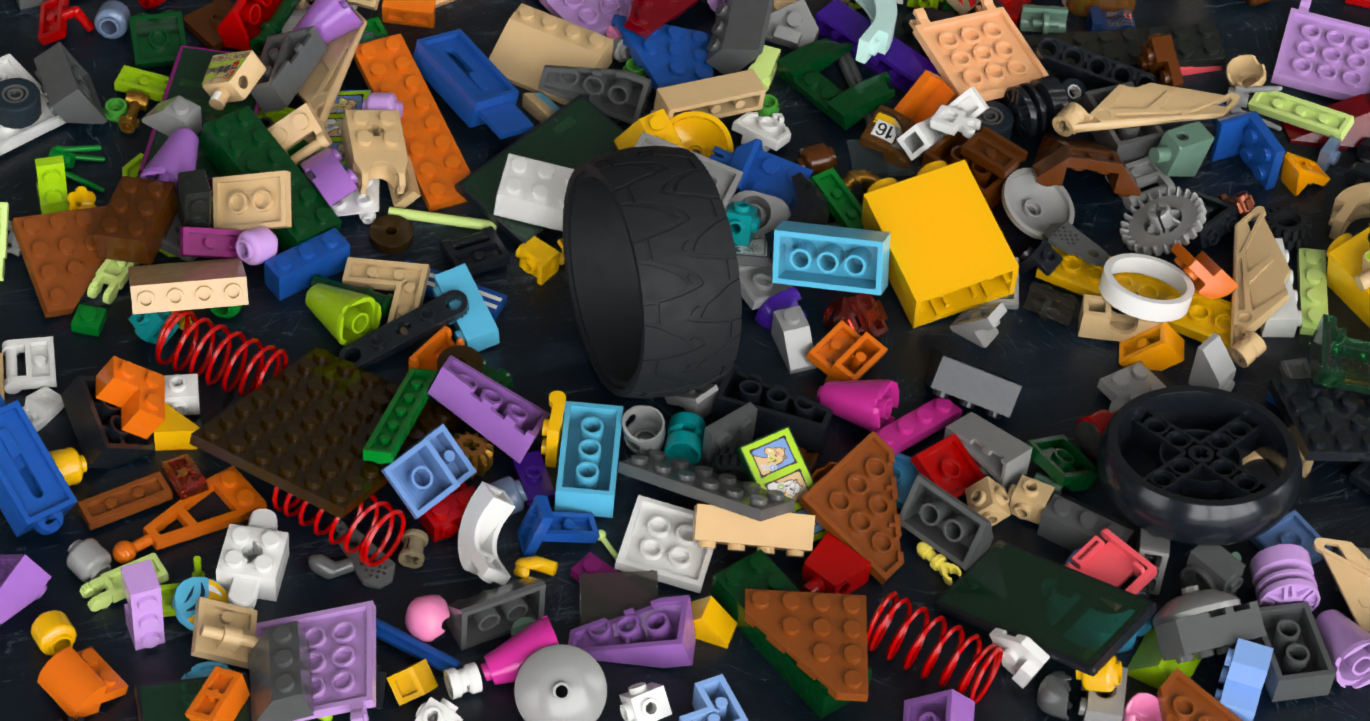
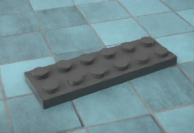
M650 450L647 454L632 455L629 459L619 461L618 473L760 522L792 512L795 508L796 500L786 497L782 491L765 490L760 488L761 485L758 483L736 480L737 477L735 475L718 474L713 472L711 467L691 465L689 460L668 457L664 451Z

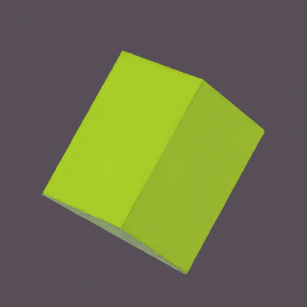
M1152 628L1143 638L1128 665V676L1159 690L1176 668L1191 679L1201 659L1197 660L1195 654V660L1177 664L1176 659L1163 661L1155 628Z

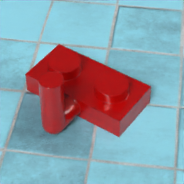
M47 0L41 3L38 40L45 46L65 38L67 20L74 17L86 32L92 31L95 25L79 6L69 8V0Z

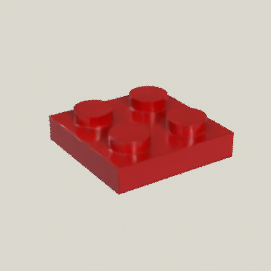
M955 433L916 454L911 459L919 473L957 499L966 495V488L985 478Z

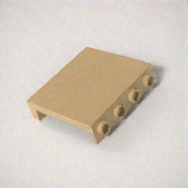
M240 258L128 267L133 314L249 305L247 277Z

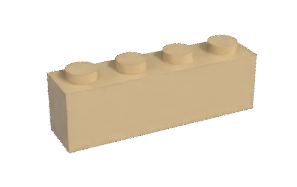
M750 69L658 88L654 110L658 111L664 108L669 119L689 111L705 112L716 118H723L761 110L766 89L754 70Z
M696 504L694 506L691 541L698 542V547L716 549V544L728 545L727 550L745 552L746 547L757 548V551L762 549L765 554L773 555L775 550L786 551V556L804 557V553H809L813 549L815 515L786 513L760 522L713 505Z

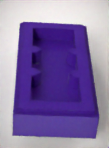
M540 450L527 453L520 464L512 458L511 463L515 474L528 499L526 501L527 506H531L536 495L547 496L549 502L555 501V490Z

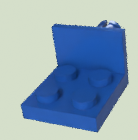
M1257 111L1228 113L1223 117L1209 119L1214 125L1212 133L1214 140L1210 149L1211 161L1214 162L1240 154L1242 161L1248 165L1255 179L1261 183L1265 190L1275 188L1285 149Z
M754 139L737 147L735 152H729L721 149L719 146H715L713 149L715 154L710 155V159L743 172L735 194L749 190L782 199L788 205L791 215L797 205V195L791 177L799 172L807 180H810L813 176L812 169L763 151L762 140Z

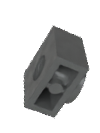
M1198 545L1190 551L1186 567L1181 571L1180 588L1198 585L1199 590L1216 589L1236 596L1238 588L1243 583L1242 574L1245 565L1221 545Z

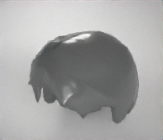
M1054 671L1045 676L1037 692V703L1043 712L1054 717L1069 720L1070 717L1067 716V709L1073 706L1068 701L1069 692L1072 690L1069 680L1073 678L1067 675L1065 671Z

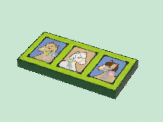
M789 426L736 449L750 482L760 484V488L765 490L782 491L786 497L795 499L794 511L789 513L810 515L798 501L815 483ZM816 520L813 543L822 540L825 534L828 533ZM782 550V553L785 557L786 551Z

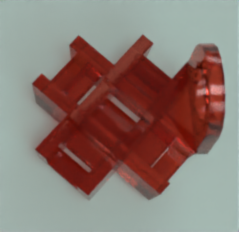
M857 293V295L852 297H842L828 306L823 317V324L829 328L843 320L857 333L862 332L864 334L868 332L874 338H879L889 331L885 323L888 317L880 300L875 302L872 294ZM836 308L834 317L829 321L832 311ZM855 316H858L862 327L859 328L854 318Z

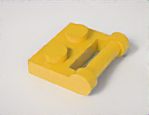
M562 391L550 393L549 406L551 407L550 419H544L542 436L547 437H543L541 454L546 455L545 466L550 468L557 467L560 454L563 414L566 405V395Z

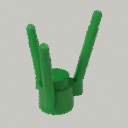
M56 145V147L51 148L48 157L63 155L67 178L101 193L105 192L103 187L66 171L68 168L72 169L74 167L75 160L104 162L106 158L102 156L74 153L101 150L100 145Z

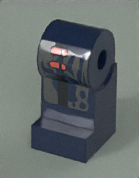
M1090 6L1085 22L1087 31L1136 29L1134 14L1129 9L1101 11L1100 6Z

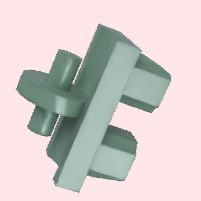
M1034 4L1022 5L1019 29L1020 31L1041 32V34L1066 33L1068 7Z

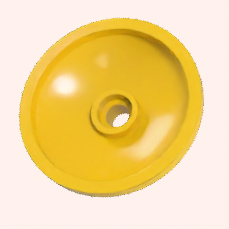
M689 111L678 114L670 119L685 149L698 152L707 158H710L711 154H715L713 153L715 146H719L721 149L729 152H734L732 137L727 127L715 116L700 111Z

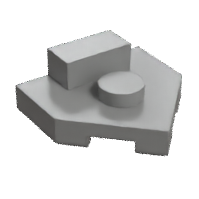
M805 0L796 1L771 13L766 41L794 50L816 41L819 28Z

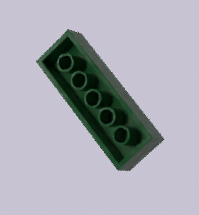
M249 106L203 124L199 146L223 177L284 170L291 172L292 227L270 229L276 235L278 246L283 252L330 229L336 228L338 231L340 230L342 221Z
M762 549L713 575L711 596L737 622V627L820 719L851 702L834 699L828 693L827 687L817 679L815 681L796 666L797 661L787 653L783 654L766 639V635L759 628L750 626L744 620L745 589L800 592ZM868 666V691H869V685H870L871 674H872V669H871L869 666Z

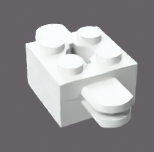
M269 509L254 510L250 516L248 526L229 524L216 568V581L227 590L229 604L254 609L257 599L277 601L289 558V533L277 531L276 514Z

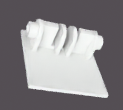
M372 179L368 182L366 194H360L357 189V191L332 206L331 209L338 217L359 214L364 224H372L376 219V212H379L380 179Z

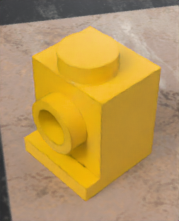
M533 236L526 243H522L516 250L515 256L520 259L519 267L526 273L535 276L537 284L541 286L559 271L560 252L536 236Z

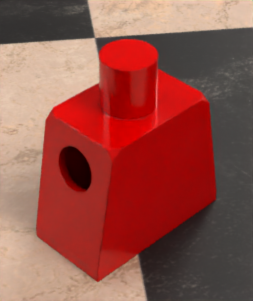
M828 532L803 565L801 580L804 585L800 588V592L850 594L869 581L872 563Z

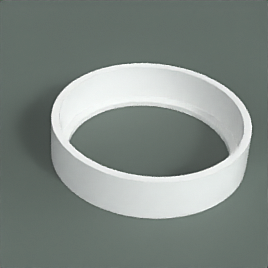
M1137 253L1119 254L1108 259L1099 281L1101 295L1113 307L1130 316L1155 322L1174 321L1184 317L1189 310L1195 290L1190 277L1177 266L1157 257ZM1130 272L1148 275L1169 284L1182 296L1172 300L1146 298L1121 286L1115 280L1113 274Z

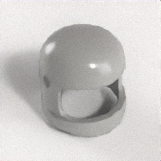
M637 405L628 409L622 416L624 439L627 447L634 454L644 455L649 453L650 450H661L665 443L666 430L663 414L658 409L651 406ZM635 414L634 421L626 428V421L631 415Z

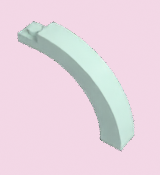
M855 0L866 11L872 23L859 39L856 61L865 64L877 52L885 55L893 41L897 18L896 0Z

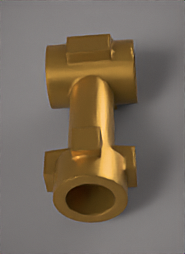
M128 90L125 102L129 108L126 116L120 115L118 121L121 131L130 134L135 131V128L139 127L140 119H137L139 110H147L150 95L135 90Z

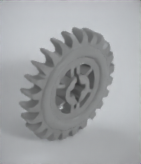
M1178 186L1176 194L1173 195L1171 188L1167 187L1166 196H1163L1161 191L1157 189L1156 199H1153L1147 193V203H1143L1137 198L1139 209H1135L1132 205L1129 206L1132 216L1127 213L1123 214L1125 221H1120L1121 228L1119 231L1123 243L1127 245L1129 250L1135 251L1137 254L1144 253L1150 256L1153 253L1155 256H1160L1162 252L1170 254V248L1177 241L1181 245L1186 246L1190 243L1189 239H1195L1198 236L1196 232H1200L1203 229L1207 210L1203 200L1198 197L1197 193H1191L1188 188L1185 190V194H1183Z

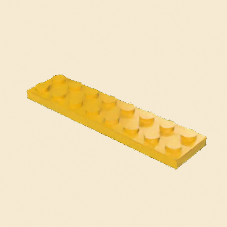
M1052 246L1062 256L1063 260L1049 276H1046L1038 268L1035 277L1082 296L1084 294L1102 296L1099 291V281L1104 266L1088 264L1073 254L1071 256ZM1130 272L1113 274V277L1121 286L1146 298L1172 300L1182 296L1169 284L1148 275ZM1194 290L1187 314L1178 320L1168 321L1167 324L1177 333L1200 342H1204L1213 333H1217L1227 349L1230 346L1232 302L1221 298H1207Z

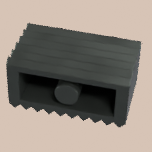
M201 169L180 172L177 174V213L181 226L211 228L212 189H210L206 171Z

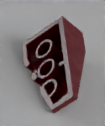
M1370 93L1360 94L1325 106L1354 117V124L1344 139L1340 141L1338 149L1358 148L1364 138H1370ZM1281 122V127L1289 144L1321 147L1330 138Z

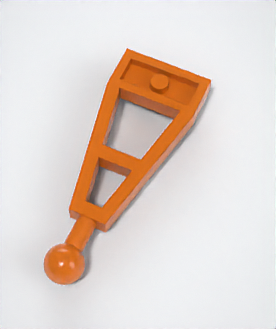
M233 465L209 477L143 528L144 536L132 542L123 540L116 543L112 550L113 558L120 564H127L135 559L137 552L151 545L156 550H160L228 528L229 524L237 525L250 519L254 510L267 509V502ZM213 491L231 510V512L198 523L188 512L189 509ZM176 519L183 525V528L162 535L159 534L161 530Z

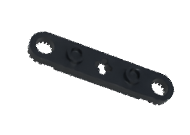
M459 290L448 291L347 344L341 349L339 359L347 360L349 354L359 352L361 358L353 363L355 365L354 368L364 369L371 364H376L439 331L442 327L448 326L449 323L458 320L460 317L463 318L467 311H469L468 299ZM452 300L462 301L461 306L456 310L447 308V304L449 305V302H452ZM403 327H405L409 332V334L406 336H404L400 331V329Z

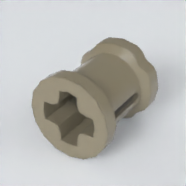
M408 529L404 531L402 537L404 545L403 550L400 551L398 561L404 567L419 568L423 566L425 560L423 551L424 547L428 544L429 537L422 530Z

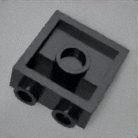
M1196 191L1198 197L1203 200L1207 210L1205 215L1206 222L1203 224V229L1200 232H1196L1198 236L1195 239H1189V245L1203 250L1209 245L1215 246L1224 234L1228 232L1233 233L1239 219L1235 205Z

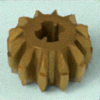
M467 431L463 435L455 433L454 440L477 471L470 478L473 479L475 475L483 477L493 464V445L488 443L487 438H480L478 432L474 435L469 434Z

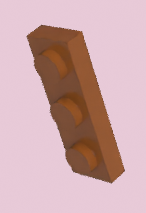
M159 471L78 502V510L91 531L173 499L172 490Z

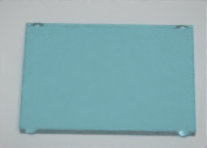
M884 139L847 140L851 170L866 169L879 177L917 176L921 166L919 158L911 161L907 154L889 146L894 145L896 139L892 143Z

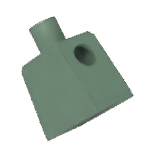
M1200 121L1167 130L1158 147L1150 149L1149 159L1167 176H1196L1214 137Z

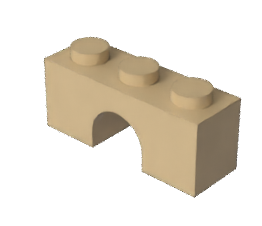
M1084 294L1078 320V337L1123 342L1163 322L1143 320L1128 314H1118L1111 309V304L1103 296Z

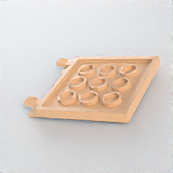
M980 0L982 7L981 5L976 6L975 13L930 22L924 8L914 9L913 11L916 19L909 22L913 29L912 33L941 78L957 93L956 98L974 86L985 102L1003 98L1005 91L1009 87L1026 82L1030 84L1032 80L1049 76L1004 7L996 8L993 0Z

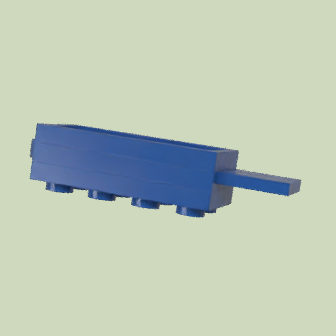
M461 29L417 40L413 59L423 78L469 128L487 124L500 139L522 134L534 128V124L516 106L519 94L517 88Z
M0 394V510L16 537L34 529L42 535L53 534L62 526L63 515L67 514L78 501L19 401L16 400L6 405Z

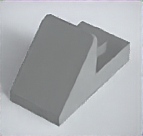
M1002 302L963 311L949 327L956 334L982 348H986L998 335L999 332L996 327L1000 324V319L1007 312V309Z
M709 384L697 390L665 397L667 404L684 407L686 412L694 413L704 419L713 412L715 397L719 389L716 384Z

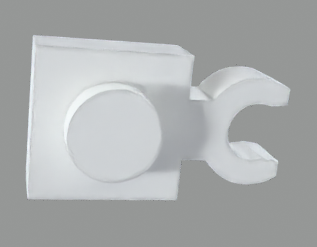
M941 105L930 120V128L953 136L957 132H961L964 137L970 139L975 134V130L979 131L981 129V120L973 117L966 118V112Z

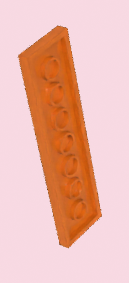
M401 33L358 44L353 58L371 93L391 92L396 95L398 101L403 103V117L400 119L407 155L411 158L420 194L428 211L432 212L468 202L455 190L454 185L471 172ZM471 181L465 186V188L471 185ZM475 185L472 189L478 195H480V190L478 186Z

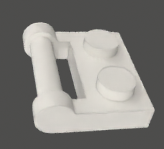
M53 336L13 339L2 343V353L5 356L6 379L4 380V391L6 393L17 394L21 390L38 389L44 386L57 387ZM19 353H25L26 375L18 376L17 355Z

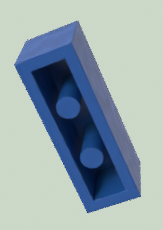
M333 228L264 261L265 285L279 301L311 286L315 274L329 278L345 270L347 258L350 257V244L336 228Z

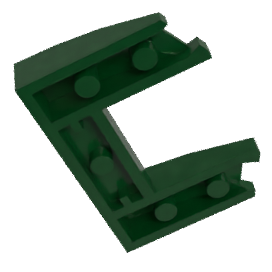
M826 37L806 44L776 61L778 75L844 130H847L895 96V90L889 89L886 83L890 82V75L887 71L866 79L844 92L819 73L851 51L853 44L850 42L842 44L831 41V38Z

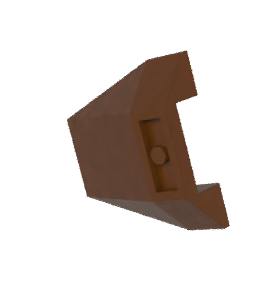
M1044 134L1031 170L1036 183L1046 187L1053 185L1062 186L1067 168L1076 171L1087 169L1105 174L1113 192L1122 197L1140 196L1141 190L1136 179L1114 150L1095 140Z

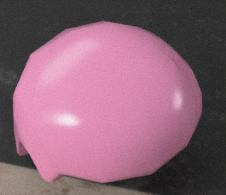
M432 594L415 598L409 604L405 615V625L408 632L423 642H432L443 634L445 630L442 629V623L450 616L446 601L440 595Z
M1144 692L1135 694L1124 708L1123 721H1162L1158 697Z

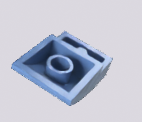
M444 424L431 430L396 457L393 463H389L381 470L415 519L422 516L477 472Z

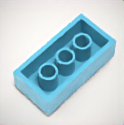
M782 220L774 230L772 283L881 295L888 286L891 232Z
M566 401L554 512L593 513L595 517L613 518L623 406Z

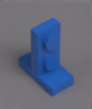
M544 495L535 496L516 532L523 556H534L542 541L596 543L600 536L593 513L553 512L548 497Z

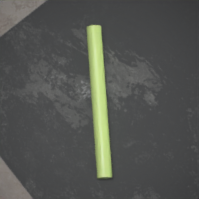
M390 206L388 210V215H397L412 221L478 230L492 226L495 232L497 231L496 225L486 219Z

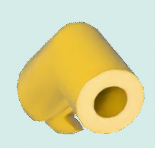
M540 556L519 558L515 562L516 567L513 573L515 576L526 578L529 577L531 569L554 576L558 568V562Z

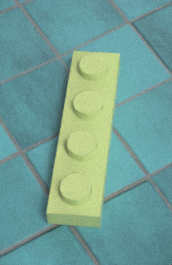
M1279 91L1255 92L1248 103L1249 111H1257L1258 114L1327 137L1332 135L1341 141L1354 124V117L1352 115Z
M1300 248L1296 254L1298 308L1302 312V324L1299 326V334L1327 337L1329 317L1326 251Z

